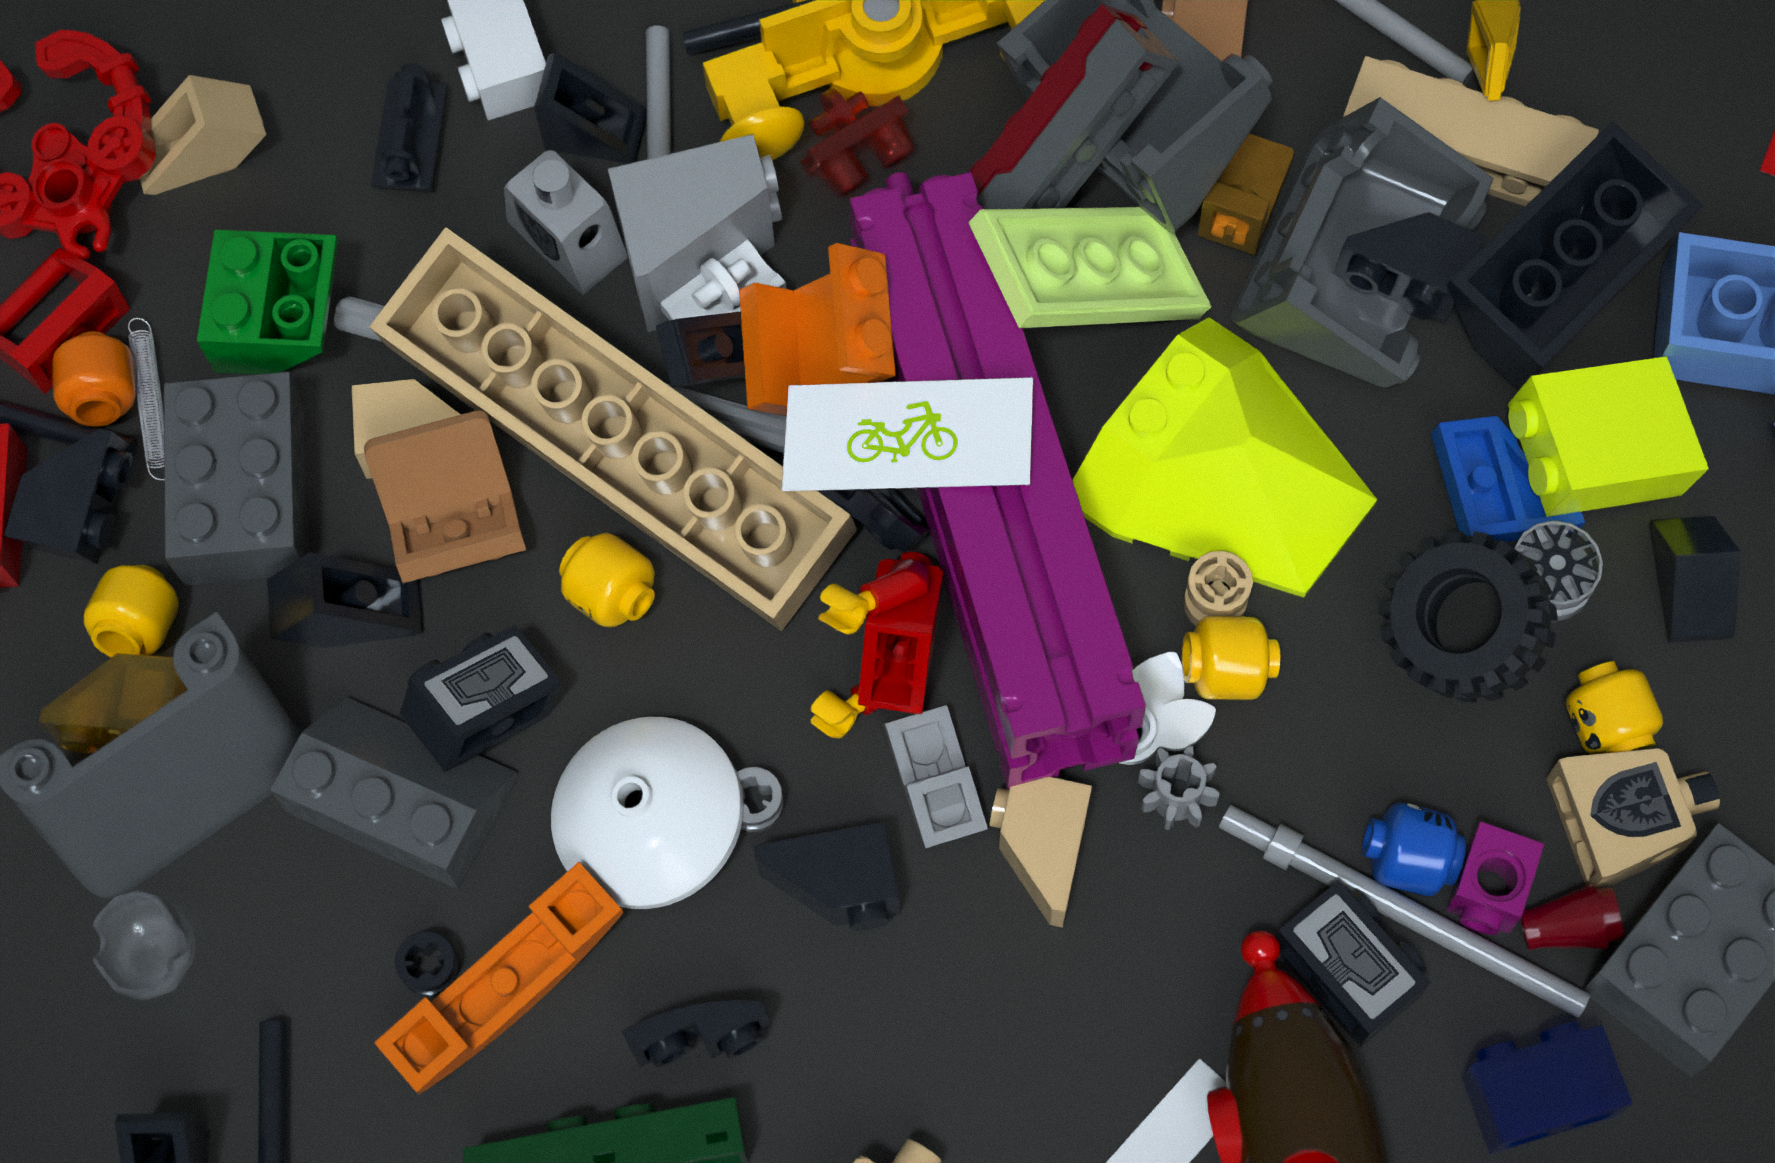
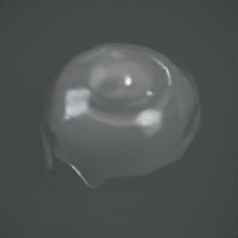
M139 890L116 896L99 912L93 922V928L100 937V950L97 956L93 958V963L102 976L108 980V984L118 994L145 1001L169 993L176 989L193 963L196 939L191 924L177 905L159 896Z

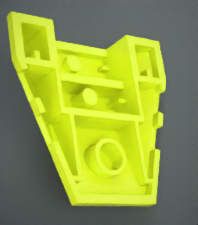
M1210 317L1175 337L1104 424L1072 480L1084 518L1110 536L1132 543L1133 539L1161 547L1170 550V556L1189 561L1190 557L1198 559L1209 552H1229L1245 561L1251 571L1253 582L1303 598L1377 503V498L1262 353Z

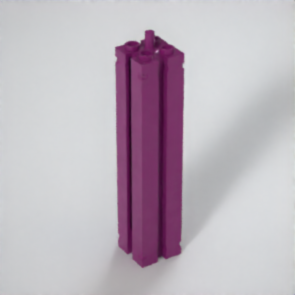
M903 172L892 174L886 179L887 188L873 189L862 196L850 198V228L854 238L850 239V246L883 253L886 259L896 376L885 380V382L1033 378L1030 485L917 488L941 570L944 571V580L996 751L1000 753L1001 769L1007 789L1047 777L1057 778L1059 777L1060 769L1082 764L1083 770L1086 771L1132 760L1135 758L1139 740L1136 729L1142 727L1146 704L1139 683L1133 679V664L1023 329L1018 327L968 223L979 210L983 209L982 205L978 204V191L972 173L931 177L919 187L920 194L914 195L908 174Z

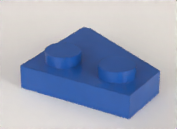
M1498 416L1441 422L1431 432L1458 530L1466 536L1472 537L1474 531L1488 534L1498 542L1500 540L1511 542L1518 541L1525 531L1539 523L1559 521L1571 523L1578 528L1585 524L1581 512L1546 517L1541 499L1533 492L1529 483V465L1525 453L1519 448L1517 438Z

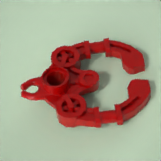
M59 30L35 42L37 65L49 78H69L87 68L95 70L98 80L104 86H114L117 95L109 98L107 103L113 117L105 119L94 128L88 141V147L83 145L71 132L58 123L46 124L35 133L32 139L33 169L30 177L26 180L21 175L11 172L0 174V236L15 239L26 236L33 229L57 233L60 244L66 253L73 254L85 261L90 258L91 253L89 248L76 242L78 233H89L97 229L92 245L95 251L104 252L107 249L111 235L109 214L113 199L123 183L138 180L150 170L156 158L155 141L150 136L151 118L149 104L151 98L148 91L138 84L135 74H137L139 66L136 59L130 53L120 54L107 42L89 33L75 30ZM0 60V112L11 107L22 93L21 83L10 68Z

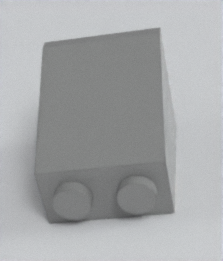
M753 134L608 169L620 227L648 332L657 330L656 325L670 321L662 312L660 302L701 273L700 265L710 258H714L716 261L720 260L747 239L760 256L775 246L772 223L782 220L776 193L779 191L778 181L771 155L759 157Z

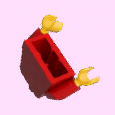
M906 552L899 555L896 560L884 559L879 561L875 580L863 584L858 595L835 583L828 585L822 591L820 600L831 607L826 612L820 614L818 620L849 635L855 633L866 618L860 683L851 688V697L846 702L832 691L826 690L811 706V712L815 714L811 718V724L829 737L842 738L852 728L859 713L868 716L880 708L922 715L937 629L944 573L938 566H932V562L928 557L917 552Z

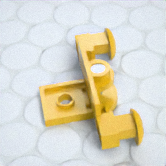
M792 0L793 3H796V2H799V1H803V0ZM815 0L759 20L761 43L703 62L706 88L720 121L729 119L732 125L724 133L720 142L753 134L759 157L771 155L772 160H775L788 152L798 142L804 130L802 113L791 107H780L778 101L828 84L834 96L855 104L886 106L902 102L917 94L933 78L943 57V44L1008 22L1011 29H1013L1045 0Z

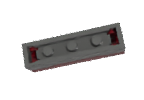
M1101 4L1095 13L1083 21L1079 27L1078 35L1059 60L1044 72L1039 86L1022 108L1007 120L1004 131L985 156L975 162L969 170L972 173L978 191V204L982 205L983 209L1065 208L1180 61L1150 30H1147V26L1136 15Z

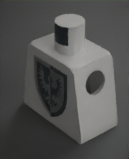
M550 149L542 153L505 185L504 194L508 223L582 295L628 258L607 202L555 151ZM581 235L583 237V241H591L586 246H579V240Z

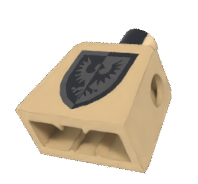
M1659 748L1566 757L1558 760L1546 778L1585 886L1594 883L1596 889L1610 887L1684 851L1697 836L1692 815L1718 809L1720 805L1717 785L1709 772L1704 771L1677 779L1668 754Z

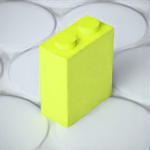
M1667 356L1533 375L1507 404L1509 408L1508 419L1510 429L1513 435L1520 439L1529 465V483L1533 492L1540 497L1546 517L1682 496L1709 469Z

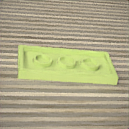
M1140 207L981 209L968 222L1019 328L1199 319L1211 308L1210 302L1175 233L1168 232Z

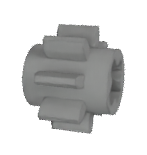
M1188 745L1183 755L1169 756L1163 748L1158 749L1156 755L1157 772L1150 769H1141L1138 783L1142 787L1153 789L1143 799L1141 810L1142 812H1151L1156 809L1161 816L1165 817L1164 829L1166 830L1173 826L1174 821L1188 819L1189 823L1197 828L1200 826L1202 819L1199 805H1217L1220 792L1205 786L1214 777L1216 765L1215 763H1210L1202 766L1193 758V746ZM1175 779H1182L1187 782L1183 797H1176L1170 794L1171 786Z

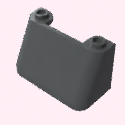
M1045 0L996 43L1026 101L1039 86L1044 72L1059 60L1078 35L1079 27L1083 21L1095 13L1101 4L1136 15L1147 26V30H1150L1180 61L1096 167L1099 172L1164 229L1171 233L1176 232L1194 216L1271 102L1272 97L1268 87L1273 83L1270 74L1252 55H1247L1242 59L1238 55L1231 53L1221 61L1156 8L1153 0Z
M1381 97L1375 99L1327 126L1308 148L1231 313V321L1256 338L1380 388L1404 383L1414 373L1420 361V353L1417 352L1419 339L1405 329L1411 314L1405 311L1401 304L1377 293L1367 294L1359 292L1350 287L1343 278L1334 275L1333 271L1347 236L1427 212L1466 229L1473 230L1486 212L1487 203L1484 199L1494 178Z
M215 612L188 630L178 640L173 651L174 667L188 690L75 766H72L66 755L55 744L43 739L26 740L0 755L1 788L73 876L93 895L101 898H117L130 892L271 796L270 789L301 734L218 612Z

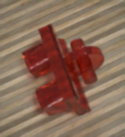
M830 88L820 94V102L824 113L810 120L809 123L818 137L832 128L837 133L807 151L808 156L802 159L800 164L809 178L819 173L825 184L837 197H840L858 186L868 177L853 154L854 150L868 143L884 169L911 153L914 145L907 128L902 122V118L909 110L898 95L856 121L854 115L869 107L865 95L859 91L844 99L836 89Z

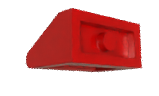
M58 247L0 304V359L43 394H46L53 387L52 362L56 349L63 342L85 332H101L106 334L131 308L115 281L97 267L73 254L66 253L64 249ZM66 274L80 283L19 346L4 338Z

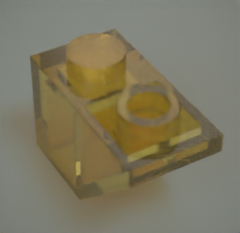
M117 653L43 708L40 713L39 723L58 742L59 747L78 753H94L98 750V745L105 746L188 689L176 672L173 657Z

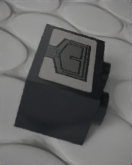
M514 625L495 636L491 633L478 636L460 654L442 663L439 660H432L418 668L408 680V688L400 715L446 772L549 716L561 685V680L520 629Z
M1338 880L1277 931L1275 937L1280 944L1279 956L1361 1048L1422 996L1430 982L1423 975L1426 972V967L1419 955L1404 941L1399 940L1395 944L1377 924L1381 918L1369 899L1358 890H1353L1350 893Z

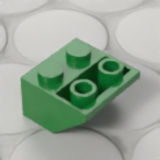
M214 230L197 342L214 373L254 375L281 373L323 352L339 243L337 235Z

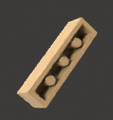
M1367 56L1364 58L1343 115L1344 117L1381 97L1492 176L1494 179L1488 190V195L1522 206H1526L1597 137L1599 129L1583 125L1578 119L1571 116H1554L1526 107L1520 101L1510 97H1501L1500 101L1487 100L1482 92L1469 89L1459 81L1449 78L1437 79L1409 70L1405 65L1396 61H1380Z

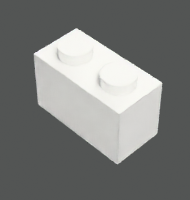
M447 0L452 16L442 18L441 21L452 53L463 50L468 62L467 65L458 67L469 102L480 99L487 120L535 106L546 62L524 1Z

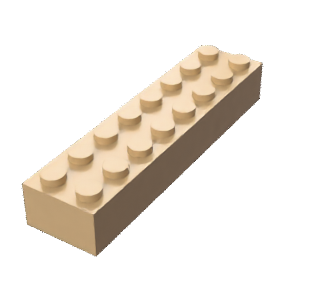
M446 227L369 326L388 348L474 410L485 412L489 416L490 421L780 631H783L857 531L851 515L818 491H782L783 466Z

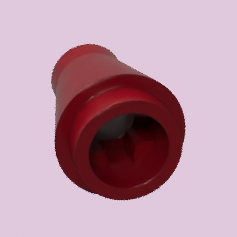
M1592 883L1537 907L1526 909L1523 911L1520 919L1528 950L1538 948L1608 949V942L1624 939L1621 915L1612 886L1596 889L1595 884Z

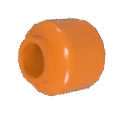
M85 332L63 342L56 349L52 362L53 398L58 409L77 423L94 427L108 425L115 422L120 416H123L133 406L136 396L135 360L130 348L119 339L101 332Z

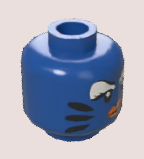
M1399 802L1391 805L1381 820L1370 819L1363 836L1361 854L1363 857L1371 858V871L1378 883L1420 896H1433L1444 885L1453 886L1456 882L1465 857L1466 839L1464 835L1457 834L1456 824L1450 815L1413 804Z

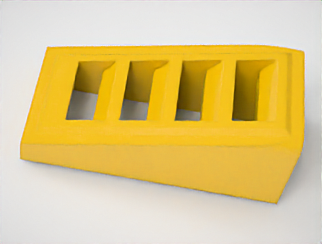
M1518 0L1472 1L1466 53L1487 100L1500 101L1502 92L1505 89L1516 50L1521 13Z

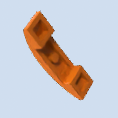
M580 862L575 864L528 906L532 913L432 1002L425 997L374 1042L418 1094L426 1091L458 1069L527 1013L592 950L624 913L620 906Z

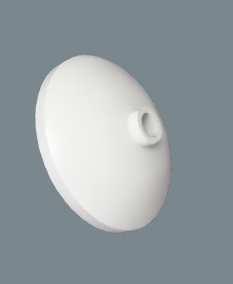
M641 717L623 721L603 730L590 739L573 756L561 775L555 790L551 809V831L556 852L566 871H569L575 864L580 862L620 907L651 909L676 903L703 888L716 876L730 857L739 837L743 819L741 783L733 763L714 739L699 728L684 721L667 717ZM635 790H642L643 797L641 802L633 808H625L626 797Z

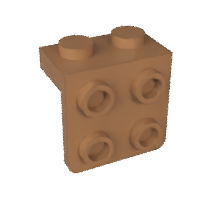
M472 411L375 437L365 443V458L389 524L395 562L402 583L437 576L443 572L487 560H496L506 555L526 550L515 500L489 416L485 412Z

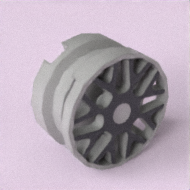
M1559 521L1539 523L1525 531L1514 547L1515 550L1538 569L1539 575L1548 582L1552 594L1548 595L1550 602L1557 607L1558 621L1569 619L1583 609L1601 579L1603 566L1598 545L1587 532L1571 523ZM1568 530L1573 532L1571 539L1566 537ZM1577 535L1582 537L1586 542L1577 543ZM1591 547L1594 553L1588 555L1584 549ZM1595 558L1598 565L1597 568L1592 565V560Z

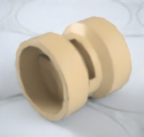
M1225 551L1209 552L1197 559L1191 567L1183 599L1184 610L1191 623L1197 626L1202 618L1209 616L1244 617L1253 585L1252 574L1245 561L1237 555ZM1223 582H1225L1229 586L1230 590H1228V588L1223 584Z

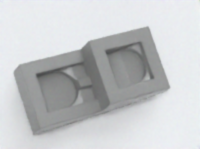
M945 705L922 712V715L915 714L885 723L883 726L924 848L987 830L988 827L970 768L965 765L948 706Z

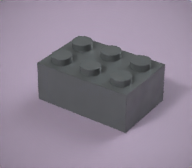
M290 372L165 383V559L182 584L187 586L269 578L308 554L305 402Z
M1718 823L1698 845L1583 991L1591 994L1590 998L1689 1077H1694L1712 1062L1775 981V865Z

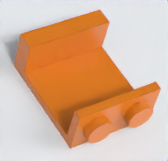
M835 243L828 247L830 273L795 290L756 282L739 290L747 406L749 410L787 416L789 385L880 383L896 376L885 254Z

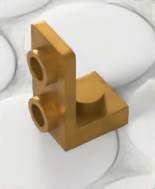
M1248 134L1221 174L1218 182L1214 184L1204 199L1197 236L1255 255L1292 163L1294 150L1291 147Z

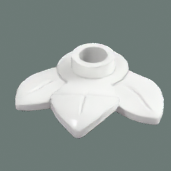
M1168 652L1149 658L1132 670L1134 681L1139 683L1146 709L1142 727L1137 729L1141 738L1138 740L1135 758L1119 763L1135 765L1151 758L1160 748L1168 751L1185 750L1188 745L1196 744L1212 725L1216 709L1214 706L1203 701L1183 699L1184 678L1182 665L1177 653Z

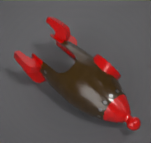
M1253 931L1246 935L1241 943V956L1247 965L1253 967L1254 972L1240 997L1232 1026L1226 1070L1227 1086L1210 1090L1207 1093L1211 1129L1221 1162L1388 1163L1374 1101L1352 1048L1322 1006L1310 993L1285 971L1277 968L1275 961L1280 954V944L1277 938L1272 933L1266 931Z

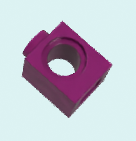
M1480 821L1468 840L1463 865L1454 883L1446 911L1461 916L1460 923L1476 932L1496 935L1500 930L1509 934L1522 917L1544 844ZM1485 871L1498 874L1506 882L1508 894L1505 896H1493L1486 893L1478 883L1477 874Z

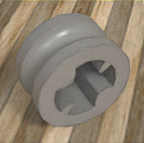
M747 767L737 771L743 799H745L744 789L750 786H758V791L761 795H772L771 802L762 801L764 811L750 814L748 806L743 804L741 829L748 832H761L771 828L780 819L783 811L782 788L778 779L769 771L759 767Z

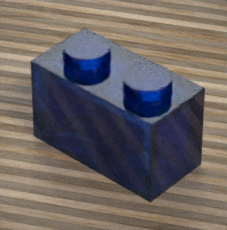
M1577 1021L1569 1022L1540 1033L1539 1037L1542 1042L1540 1044L1517 1050L1514 1041H1506L1475 1053L1478 1062L1470 1066L1462 1076V1080L1490 1155L1617 1117L1633 1104L1603 1025L1581 1031Z

